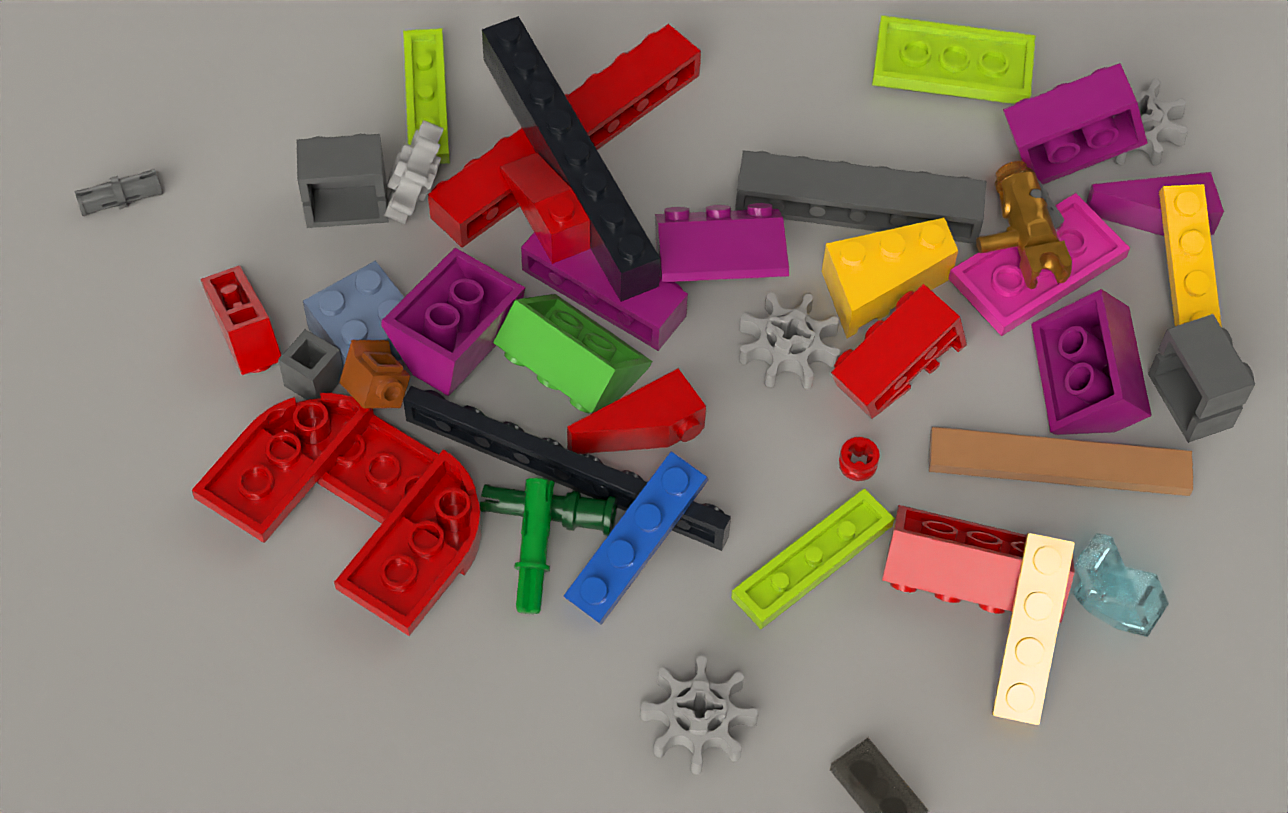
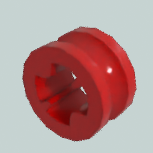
M853 437L847 440L842 446L839 458V468L843 475L854 481H865L871 478L876 473L880 458L877 445L864 437ZM852 454L858 458L863 455L867 456L866 464L862 461L853 463L851 461Z

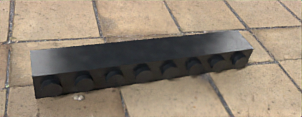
M519 16L483 28L484 62L535 152L573 189L590 219V249L620 302L659 287L660 257Z

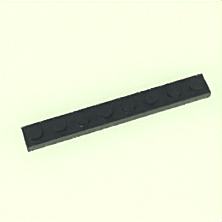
M410 386L403 398L406 421L589 497L607 500L609 496L617 497V508L623 511L628 510L648 483L632 471L616 470L604 465L601 460L593 455H580L572 452L551 438L541 439L528 434L512 422L505 421L502 423L489 418L473 406L466 405L462 407L450 402L436 391H423ZM693 501L672 531L722 551L729 537L731 516L726 515L715 505L709 503L700 504Z

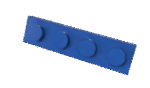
M671 451L563 597L602 625L708 482L707 476Z

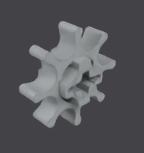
M1156 78L1151 80L1150 88L1147 91H1141V93L1133 92L1138 103L1148 144L1130 150L1135 151L1138 149L1147 152L1153 165L1161 163L1164 148L1159 142L1171 141L1178 146H1183L1188 131L1186 126L1176 125L1170 121L1183 117L1186 100L1179 98L1170 103L1158 100L1161 82ZM1130 151L1116 156V163L1124 164L1126 155Z
M423 120L419 130H416L411 145L403 143L392 166L386 187L392 190L388 197L390 201L384 213L385 217L405 224L408 215L411 216L416 201L424 202L427 193L432 187L438 171V165L441 161V158L435 155L439 150L440 144H438L444 128Z
M769 292L765 303V310L770 314L769 317L757 319L748 313H743L740 317L739 331L755 336L758 341L752 344L741 345L739 362L745 365L757 359L766 361L770 365L766 371L765 385L768 388L775 386L776 377L780 373L792 371L800 376L803 388L810 389L813 385L814 371L809 367V364L819 361L834 368V364L840 356L839 348L827 346L821 341L825 337L837 335L840 320L837 316H832L825 321H816L810 318L808 314L812 309V294H804L800 307L789 310L779 305L774 292Z
M703 655L696 658V676L687 682L677 681L671 676L667 668H660L657 684L668 691L670 698L661 704L644 701L641 704L640 710L641 720H659L665 723L669 729L665 735L654 741L655 756L663 757L665 752L674 745L686 746L693 754L691 772L694 774L702 772V753L709 747L722 748L726 751L731 761H738L741 756L742 745L732 739L728 731L731 727L741 724L754 727L758 719V710L756 708H737L729 699L732 694L742 690L743 673L735 672L726 683H713L705 675L707 658ZM694 711H703L704 718H695Z

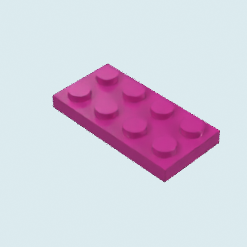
M1077 193L1055 205L1064 217V223L1056 233L1059 241H1065L1072 260L1071 275L1065 283L1057 282L1053 272L1042 269L1041 273L1036 277L1038 281L1037 287L1029 289L1026 286L1019 266L1021 257L1017 247L981 254L978 252L950 270L948 279L1001 336L1127 257L1130 247Z

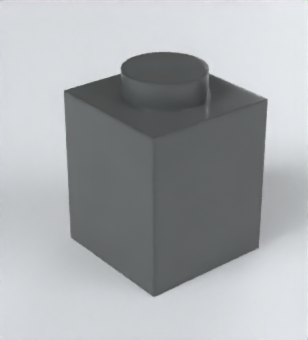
M306 329L303 330L278 359L284 387L306 400L321 398L320 393H331L340 382L343 371L340 349Z

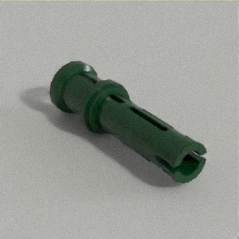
M485 484L481 497L498 499L499 501L490 499L480 501V510L484 513L492 512L523 517L526 493L523 490ZM578 491L568 492L566 497L552 495L551 521L562 522V527L570 531H574L576 527L601 530L603 535L608 536L613 530L617 515V497L609 496L607 500L582 497Z

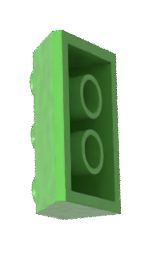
M556 294L516 299L493 341L496 346L505 351L504 356L510 362L519 366H526L537 374V380L550 389L560 390L570 397L572 406L585 413H594L619 400L649 369L653 362Z

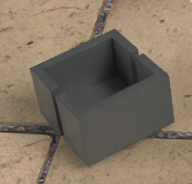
M361 133L352 136H316L308 139H296L297 180L307 228L389 223V218L384 216L388 206L380 134Z
M1214 314L1167 329L1158 349L1160 353L1156 354L1148 375L1186 441L1189 443L1233 428L1243 409V404L1246 403L1256 383L1254 382L1251 368L1247 363L1242 362L1234 349L1229 332L1220 326Z

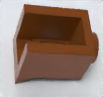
M351 340L339 383L363 408H401L410 375L391 355L389 340Z

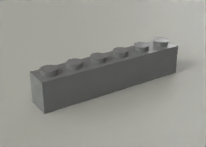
M743 150L735 211L747 210V206L750 204L767 203L772 205V209H779L784 220L878 232L945 218L954 241L976 244V239L980 236L984 221L987 181L965 176L952 177L931 174L925 171L913 172L891 169L885 166L873 167L851 164L845 161L833 162L811 159L805 156L793 157L771 154L765 151Z

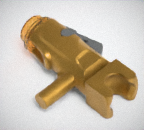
M1013 161L1001 166L996 172L995 188L1000 197L1002 217L1008 220L1009 226L1006 232L977 237L978 252L981 254L1017 247L1021 257L1019 266L1026 286L1029 289L1037 287L1038 281L1036 277L1041 273L1042 269L1050 270L1053 272L1057 282L1065 283L1071 275L1072 260L1065 241H1059L1056 233L1062 227L1064 217L1050 199L1048 192L1041 182L1037 179L1033 169L1029 168L1025 162Z

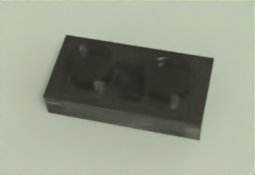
M866 738L831 763L830 771L864 813H928L929 810L869 738Z

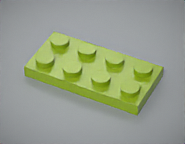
M881 15L872 85L1015 104L1022 99L1031 98L1036 35Z

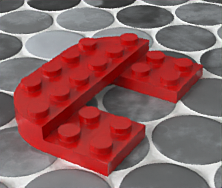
M320 393L321 398L296 402L295 397L270 407L248 425L192 489L194 499L263 543L268 540L315 483H318L377 520L381 525L334 581L335 588L410 636L457 575L461 573L465 576L477 555L482 527L480 506L476 487L467 470L455 457L444 449L440 454H437L375 416L373 408H363L351 396L336 393Z

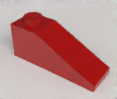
M538 153L500 166L502 176L552 264L590 249V219L573 189Z
M240 265L200 279L232 357L241 374L263 372L269 369L272 364L278 363L281 353L270 319Z
M679 368L567 426V448L577 454L668 448L679 441L688 442L698 436L702 429L705 428L706 405Z

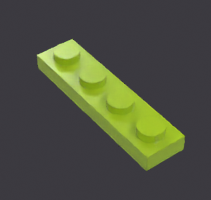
M442 28L403 30L408 144L411 145L416 130H419L423 120L444 128L438 141L440 147L435 156L441 158L439 164L450 163Z
M864 488L734 588L731 599L760 629H763L893 527L895 518Z

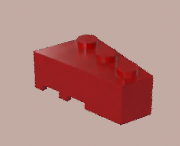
M922 284L915 292L911 290L904 294L897 302L896 310L885 321L879 320L875 322L866 332L865 340L854 351L852 349L845 351L834 364L835 369L831 374L836 385L871 419L911 389L909 382L923 369L931 374L939 368L940 363L936 359L951 347L959 352L967 346L960 316L925 284Z

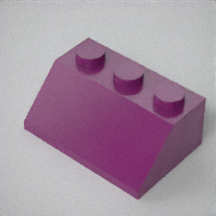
M754 203L748 205L747 210L731 211V207L727 205H712L706 207V212L690 213L687 207H669L664 209V214H655L656 252L660 257V276L662 282L789 276L784 219L779 209H772L771 204Z
M454 248L382 319L381 326L412 375L449 396L496 346L493 341L514 301L524 298L525 287L461 250Z
M1100 289L1031 323L1051 433L1055 435L1113 433L1152 416L1129 306L1103 289Z

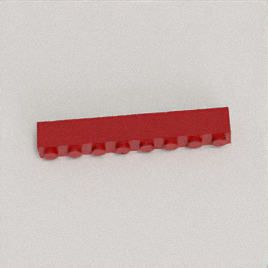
M668 23L659 31L648 34L642 43L628 53L620 54L604 70L590 75L584 84L573 92L564 94L597 150L696 79L700 74L701 50ZM520 128L509 137L501 138L491 150L479 158L470 160L460 172L447 181L439 182L428 194L430 218L461 248L519 207L517 200L500 172V166L536 153L523 129Z

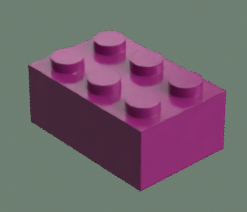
M1121 63L1097 69L1091 75L1071 83H1062L1051 91L1033 98L1022 99L1013 106L1003 109L1025 171L1034 172L1042 185L1148 144L1138 103Z

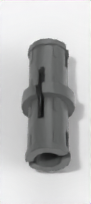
M155 168L120 179L118 176L110 178V182L75 191L82 216L119 206V209L128 207L127 203L163 194Z

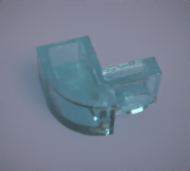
M1096 533L1087 548L1080 553L1075 568L1081 580L1073 591L1079 603L1089 613L1116 629L1148 637L1169 605L1157 574L1125 567L1114 539L1109 535Z

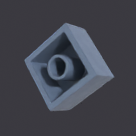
M376 260L303 300L308 329L314 335L340 349L343 368L351 340H389L391 355L397 361L402 360L382 328L381 323L382 319L404 296Z

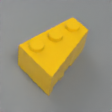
M945 218L826 243L821 272L847 339L858 333V328L875 318L879 321L889 315L890 310L896 307L897 302L907 292L911 290L915 292L922 284L933 290L949 280L950 270L955 266L958 249Z

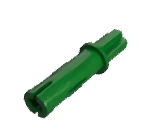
M528 478L525 482L526 494L521 529L519 562L514 563V568L519 570L516 609L523 614H539L541 611L544 573L550 571V566L546 565L552 495L555 482L541 478Z

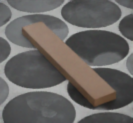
M932 427L930 432L929 472L1190 496L1193 491L1192 451Z

